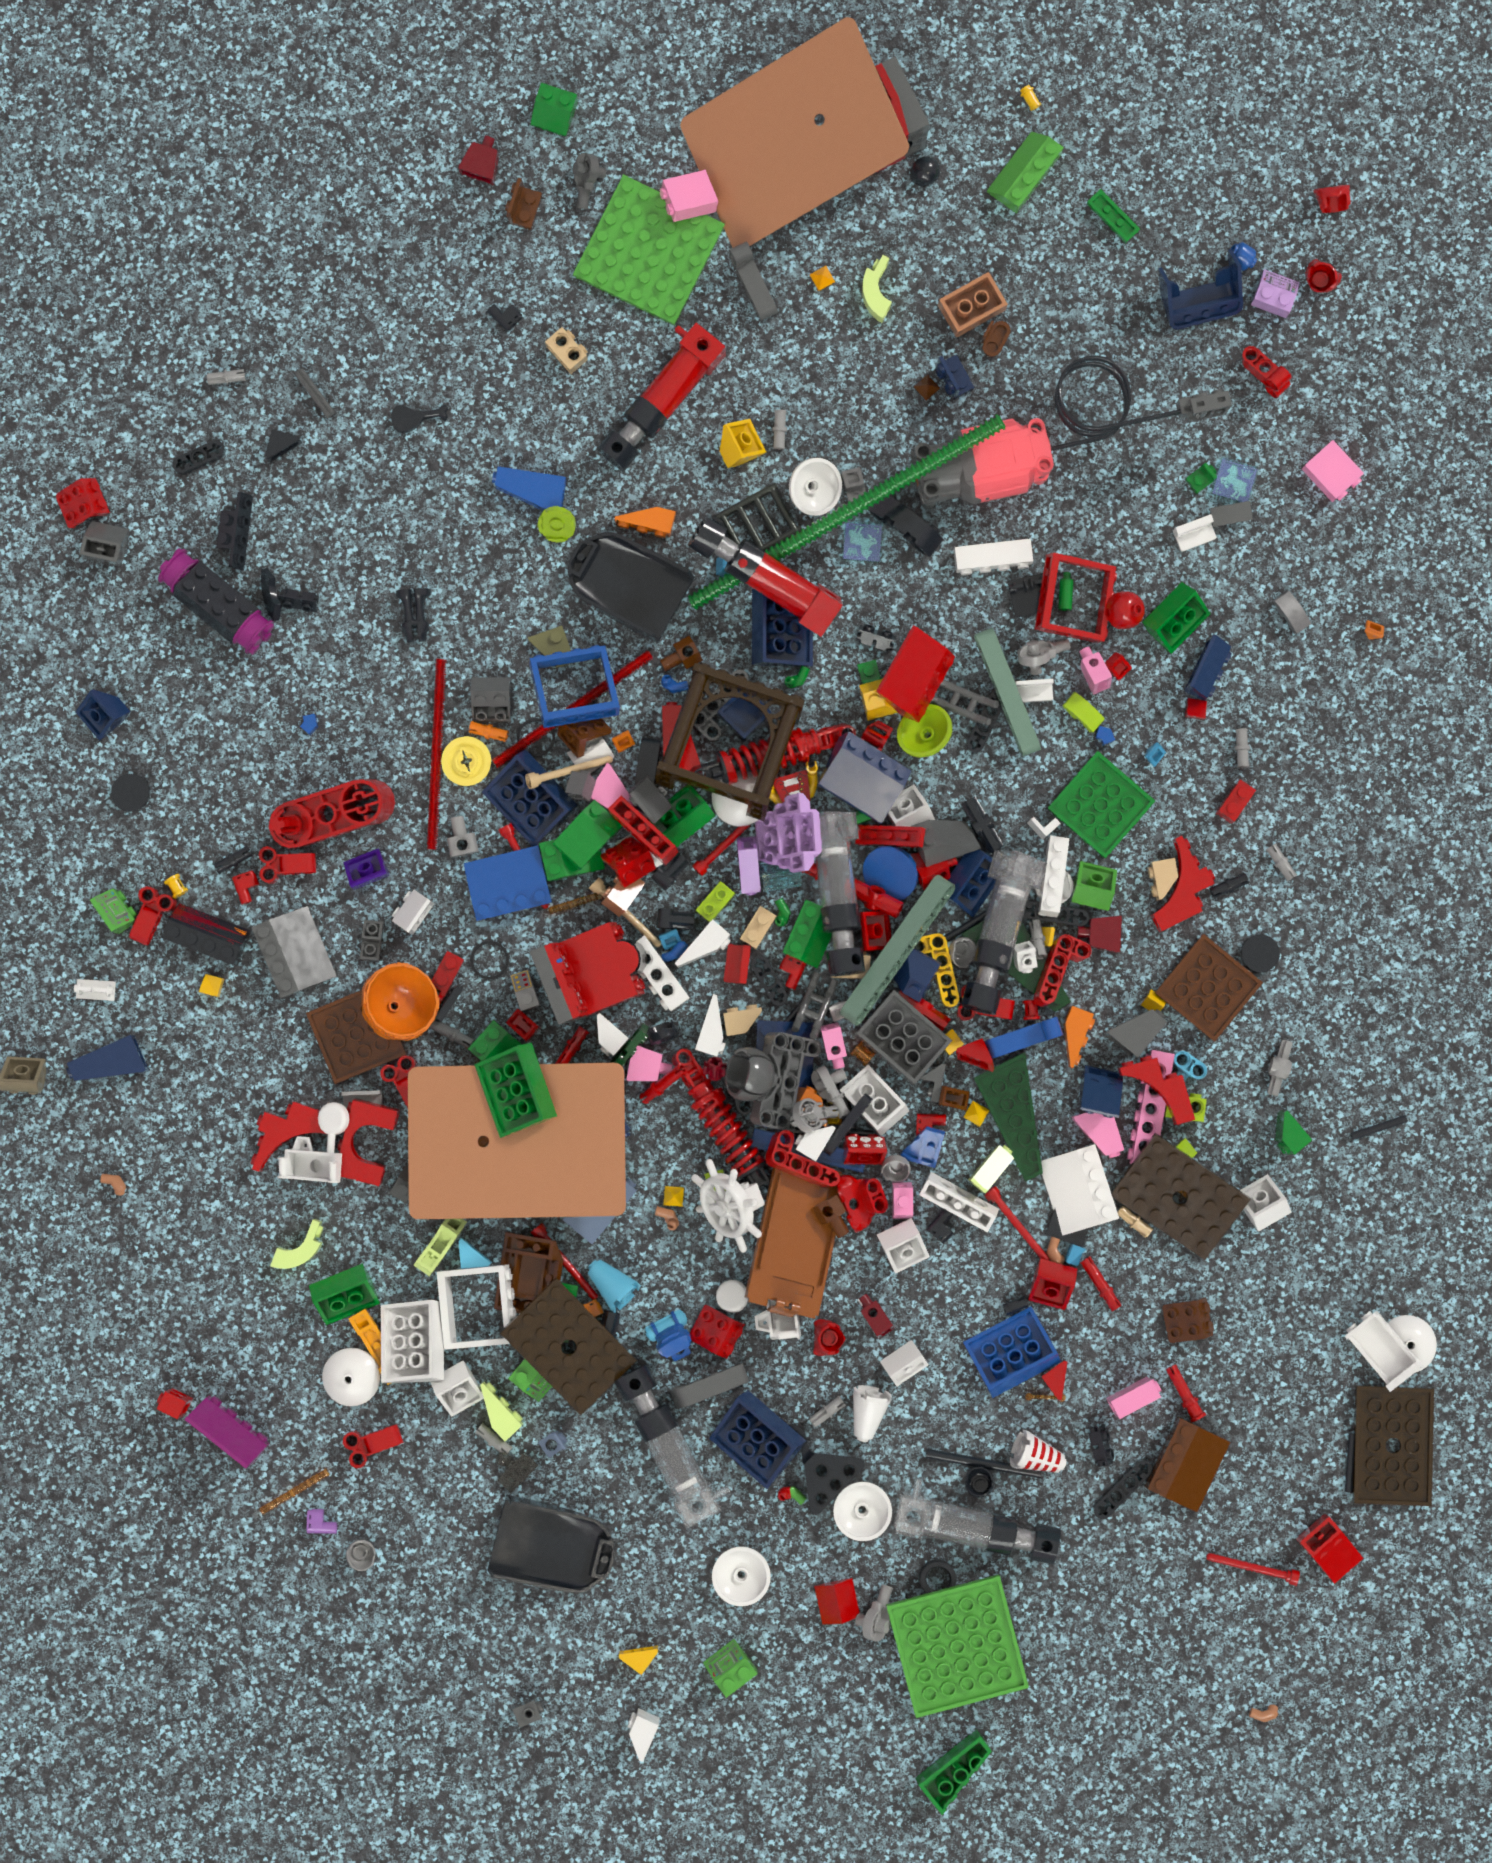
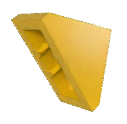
M658 1645L619 1651V1659L642 1675L657 1655Z

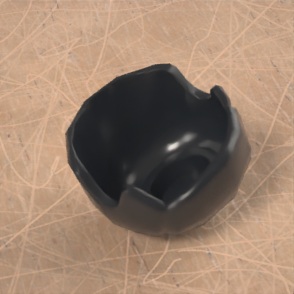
M930 156L920 157L913 163L910 169V178L914 184L920 187L933 184L940 176V166L937 160Z
M974 1467L966 1473V1489L969 1494L977 1498L986 1497L994 1488V1477L986 1468Z

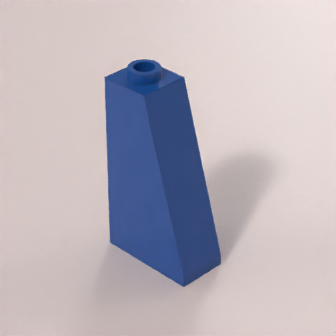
M499 466L497 467V472H493L492 483H495L496 489L542 511L553 506H563L567 482L566 477Z

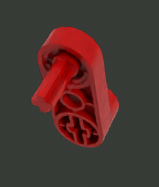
M377 779L353 780L281 804L271 814L268 827L273 839L279 845L287 848L305 847L370 825L383 823L393 813L395 798L391 788L383 781ZM370 787L375 790V791H359V790H368V789H370ZM378 797L377 801L365 804V806L356 807L358 803L367 801L369 798ZM328 806L332 808L334 813L331 821L326 820L324 816V811ZM375 813L374 815H364V818L360 815Z

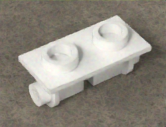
M77 979V985H74V992H76V998L114 1001L116 982Z

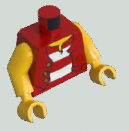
M807 761V770L776 778L769 799L775 804H782L786 796L803 793L811 801L810 798L815 796L818 784L817 762L814 761V767H809Z

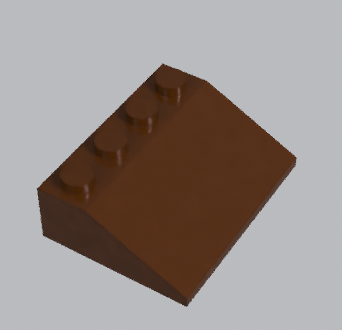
M1178 1416L1145 1487L1156 1494L1198 1512L1231 1442Z

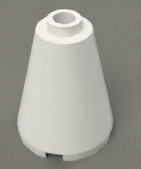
M859 1385L858 1389L854 1387V1435L857 1437V1440L868 1442V1440L873 1439L891 1402L892 1396L889 1392L884 1390L883 1394L878 1392L879 1388L873 1386Z

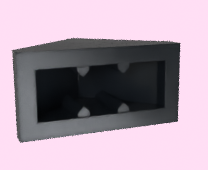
M271 430L265 456L271 463L302 444V441L298 435Z

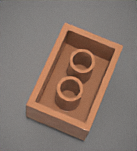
M989 272L944 296L938 302V307L956 338L1006 311L1008 305Z

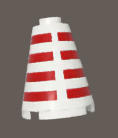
M1022 1430L1023 1433L1020 1432L1011 1450V1453L1014 1454V1458L1010 1457L1011 1467L1055 1473L1064 1470L1067 1461L1063 1453L1029 1431Z

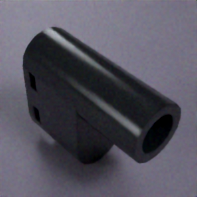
M495 304L487 310V313L507 332L523 318L521 312L514 305L509 306L504 312Z
M943 1209L926 1228L943 1244L954 1234L945 1225L953 1214Z

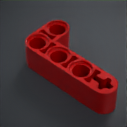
M1067 934L1053 941L1033 997L1037 1006L1045 1007L1054 1002L1069 960L1081 962L1091 955L1092 949L1088 943ZM1060 941L1065 942L1066 949L1061 947ZM1078 948L1083 951V956L1078 954ZM1054 958L1059 960L1060 966L1054 963ZM1048 975L1052 976L1054 983L1049 982Z
M783 1130L773 1134L765 1157L766 1163L769 1166L822 1188L836 1186L839 1183L840 1175L836 1170L791 1152L794 1143V1135L791 1131ZM781 1135L785 1137V1144L780 1141ZM775 1153L779 1155V1162H776L774 1159ZM792 1160H794L797 1164L796 1169H794L791 1165ZM810 1167L814 1170L813 1176L809 1174Z

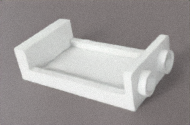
M1369 1311L1361 1318L1363 1320L1362 1323L1358 1326L1354 1323L1346 1330L1348 1334L1344 1337L1350 1339L1387 1384L1386 1388L1391 1392L1423 1365L1379 1312L1375 1311L1372 1314Z

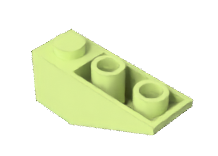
M482 1382L480 1386L491 1427L506 1441L523 1425L521 1422L523 1418L517 1411L512 1412L508 1408L510 1404L504 1397L499 1398L495 1394L497 1390L490 1382L487 1384Z

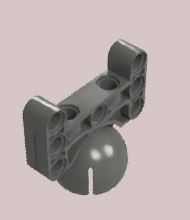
M783 1032L767 1033L764 1038L763 1051L753 1047H744L734 1052L735 1055L730 1058L725 1075L728 1093L733 1098L741 1101H753L750 1120L754 1125L780 1131L789 1130L792 1133H803L798 1127H794L791 1124L794 1120L790 1121V1117L793 1115V1107L796 1103L804 1056L817 1057L822 1050L821 1044L814 1039Z

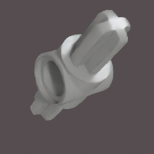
M1282 1040L1277 1057H1272L1268 1074L1271 1076L1267 1091L1269 1095L1278 1096L1282 1080H1286L1289 1077L1292 1062L1288 1060L1292 1048L1291 1041Z

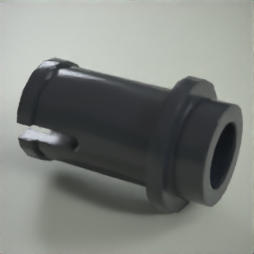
M1025 1296L1010 1302L1005 1301L1006 1303L1003 1304L1006 1315L1010 1314L1011 1316L1014 1312L1029 1307Z

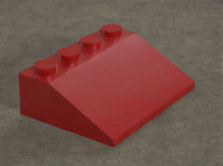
M913 625L876 692L901 716L919 723L925 715L926 709L934 698L937 689L943 682L947 671L952 666L955 656L945 646Z

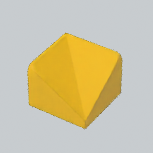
M205 974L199 992L220 997L224 979Z

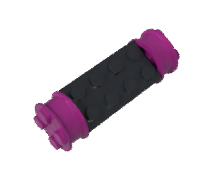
M178 548L172 555V558L169 561H164L160 566L161 573L158 576V582L167 584L177 600L231 644L239 643L245 648L246 654L251 653L254 655L260 648L259 645L263 641L267 642L272 636L271 631L274 628V621L265 619L261 615L262 612L201 561L198 559L193 560L187 555L186 549Z

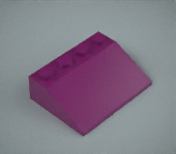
M207 1396L184 1420L245 1469L257 1461L270 1444L267 1442L268 1438L261 1432L257 1434L253 1431V1426L246 1420L241 1421L236 1417L238 1414L234 1410L223 1407L221 1405L222 1401L219 1398Z

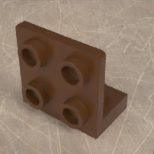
M518 177L517 182L512 184V198L506 203V216L511 225L532 230L542 193L525 188L522 178Z
M600 718L559 725L557 735L573 754L579 758L584 756L586 741L611 734L612 729Z

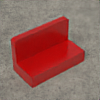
M728 944L724 982L746 985L750 945Z

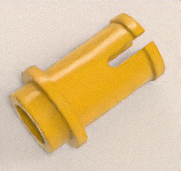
M1027 85L1020 90V96L1024 97L1030 110L1033 111L1040 107L1041 103L1033 92L1034 88Z

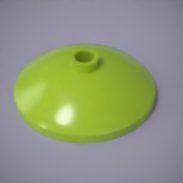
M929 704L925 715L919 723L903 717L897 729V740L900 747L908 755L918 758L929 757L938 753L945 747L951 737L953 728L951 718L943 708L933 704Z

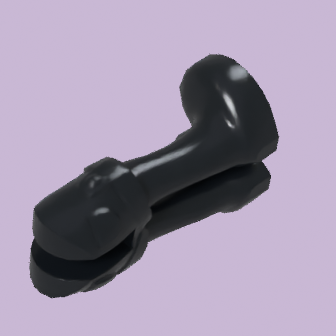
M412 589L397 590L396 597L401 599L404 607L405 623H402V632L405 634L407 643L414 642L415 628L418 631L419 642H425L427 632L429 631V623L425 622L424 601L432 594L431 589H413L416 604L415 620L412 613Z

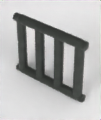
M776 483L763 488L715 515V517L723 521L725 527H727L726 532L736 544L741 543L727 518L735 512L740 516L755 545L764 551L766 549L770 550L771 546L775 547L776 543L780 544L781 540L785 541L786 537L790 538L792 534L795 535L797 531H801L802 528L796 525L780 497ZM768 494H771L790 528L789 531L781 535L760 500ZM752 503L756 506L773 537L772 540L763 544L744 510L746 506Z

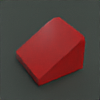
M1117 652L1105 662L1110 673L1118 681L1132 669V666L1123 655Z
M1188 698L1185 717L1204 720L1206 718L1207 701Z

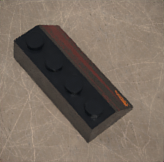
M179 903L168 919L161 938L237 966L251 930Z

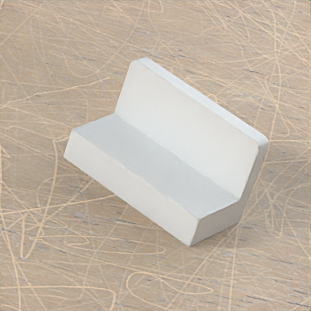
M1211 514L1178 526L1173 530L1181 552L1216 539L1212 527L1214 520Z
M1053 679L1015 681L1023 703L1053 701Z
M602 736L586 741L584 756L577 758L571 750L567 752L574 765L605 756L614 758L612 751ZM600 766L594 767V768H591V769H587V770H585V771H588V772L591 773V772H593L594 770H596L597 768H599Z
M1034 817L1027 822L1042 840L1061 824L1056 818L1045 828Z
M912 1340L880 1361L896 1386H899L928 1366V1363Z

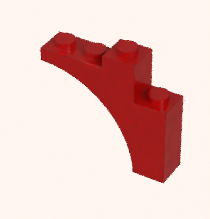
M1183 836L1173 840L1178 856L1179 868L1175 888L1167 902L1157 912L1150 915L1158 932L1164 931L1202 912L1201 907H1203V903L1198 896H1195V893L1215 884L1213 881L1215 876L1211 869L1208 870L1207 867L1199 870V861L1195 855L1192 856L1189 850L1191 849L1190 843Z
M293 1101L292 1105L289 1104L286 1109L285 1115H288L287 1119L269 1112L261 1114L257 1125L259 1126L258 1130L265 1134L260 1136L257 1144L260 1148L258 1153H254L252 1157V1170L262 1172L273 1152L283 1143L294 1137L308 1133L326 1134L318 1124L320 1110Z

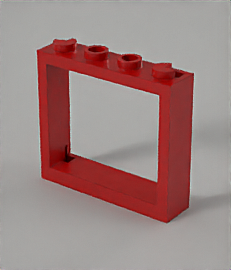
M1054 552L1047 554L1034 630L1093 643L1104 642L1108 636L1107 616H1110L1109 609L1106 610L1109 598L1114 594L1113 585L1117 579L1116 566ZM1059 562L1105 572L1095 633L1050 624Z

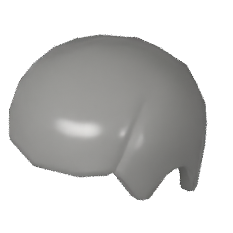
M968 937L955 939L949 946L951 961L959 968L969 967V963L974 956L975 943Z
M890 1155L885 1158L881 1167V1174H883L885 1180H891L892 1182L904 1181L908 1178L911 1171L908 1160L901 1155Z
M364 1539L355 1540L351 1543L346 1551V1560L350 1567L357 1571H366L372 1567L376 1555L375 1548Z

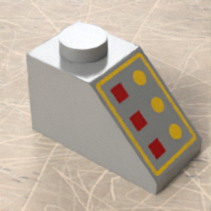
M529 970L510 975L520 1010L524 1012L541 1006Z

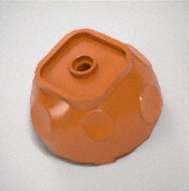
M397 962L389 964L374 972L366 980L362 988V1015L377 1035L389 1040H412L421 1036L435 1020L439 1010L437 990L429 976L419 968L409 963ZM391 1004L396 1005V1010L391 1008Z

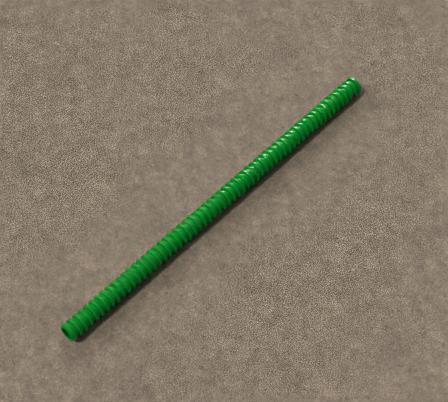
M996 414L995 418L991 417L990 421H984L985 423L983 425L979 424L978 428L975 426L973 431L970 429L969 433L963 434L964 436H958L957 440L953 439L952 443L948 442L947 446L943 445L942 449L938 448L937 452H932V455H926L927 458H921L920 462L916 461L915 465L911 464V467H906V470H901L899 474L895 473L894 477L890 476L889 480L885 479L884 483L880 482L879 486L875 485L874 489H869V492H863L862 496L858 495V498H853L852 502L849 500L848 504L844 503L843 507L837 508L838 510H832L831 514L827 513L826 517L822 516L821 520L817 519L816 523L812 522V525H807L806 529L802 528L800 532L797 531L790 538L786 537L785 541L781 540L780 544L776 543L775 547L771 546L770 550H765V553L780 562L781 558L785 559L786 555H791V552L795 553L797 549L800 550L807 543L811 544L812 540L816 541L817 537L821 538L822 534L826 535L827 531H832V528H838L837 525H843V522H848L849 518L852 520L853 516L857 517L858 513H863V510H869L868 507H874L875 503L879 504L880 500L884 501L885 497L889 498V495H894L895 491L899 492L906 485L910 486L911 482L915 483L916 479L920 480L921 476H926V473H932L931 470H937L936 467H942V464H947L948 460L952 461V458H957L959 454L963 455L964 451L968 452L969 448L973 449L974 445L978 446L979 442L983 443L984 439H990L989 436H995L994 433H1000L1001 429L1005 430L1004 422L1000 415ZM725 573L724 577L720 576L719 580H714V583L710 582L708 586H703V589H698V592L694 591L693 595L689 594L688 600L692 607L698 610L699 606L703 607L704 603H709V600L713 601L715 597L718 598L725 591L729 592L730 588L734 589L735 585L739 586L741 581Z

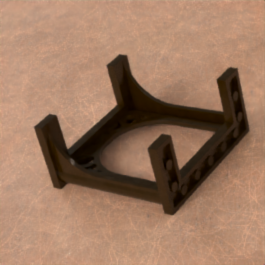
M695 663L692 669L691 682L664 757L657 766L655 784L673 790L677 780L747 804L746 816L764 821L770 802L771 790L794 725L798 724L801 718L805 700L796 694H785L778 688L771 689L765 687L761 682L755 681L753 683L743 676L730 675L726 670L710 668L706 663ZM711 683L719 686L720 692L718 695L710 692ZM724 687L730 688L731 692H725ZM705 694L709 697V699L703 700L702 698L705 696ZM740 698L755 705L764 714L769 724L770 743L752 792L679 768L697 716L708 704L718 699ZM763 700L764 702L767 701L766 705L760 704L759 701ZM771 705H779L781 708L776 714H769L767 711ZM780 718V720H777V725L772 722L773 719Z

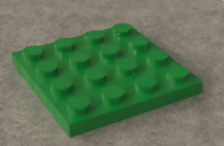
M1097 751L1047 809L1105 859L1153 805L1155 800Z

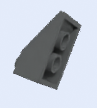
M927 820L911 826L926 829L923 848L916 847L926 867L980 849V845L966 821Z

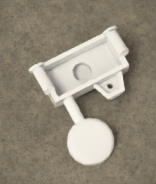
M332 1102L324 1105L319 1111L318 1124L321 1130L328 1134L327 1152L313 1151L310 1137L297 1136L293 1148L285 1149V1156L277 1158L279 1159V1176L277 1178L340 1183L342 1153H334L335 1136L344 1132L349 1124V1113L345 1106Z
M737 1280L723 1282L716 1292L718 1305L728 1313L741 1311L748 1303V1298L744 1297L746 1287ZM768 1299L767 1308L775 1305L776 1301ZM789 1305V1307L784 1308L791 1309L792 1305ZM766 1310L755 1316L756 1330L769 1332L772 1340L800 1339L799 1315L787 1317Z

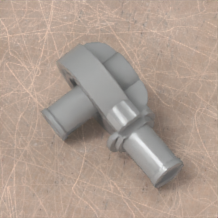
M1067 638L1054 643L1049 640L1046 642L1043 640L1028 641L1026 645L1017 651L1018 662L1023 666H1029L1031 675L1041 674V665L1047 663L1050 659H1054L1057 653L1070 650V642Z
M825 1065L816 1069L812 1073L811 1079L820 1097L826 1099L828 1104H833L838 1108L836 1111H839L840 1119L848 1116L850 1111L843 1100L845 1093H839L835 1085L847 1079L843 1068L832 1074H829Z
M806 1098L795 1103L790 1121L794 1120V1122H791L794 1127H798L803 1132L810 1133L827 1123V1120L822 1119L836 1118L839 1111H832L838 1109L835 1105L819 1107L822 1105L821 1102Z
M881 1584L877 1601L872 1602V1606L866 1615L859 1613L856 1617L855 1623L857 1626H862L865 1639L878 1642L884 1638L885 1633H888L890 1629V1618L886 1606L893 1591V1588Z

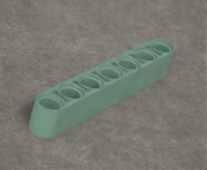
M989 628L974 634L975 642L1022 757L1041 750L1039 740L994 629Z

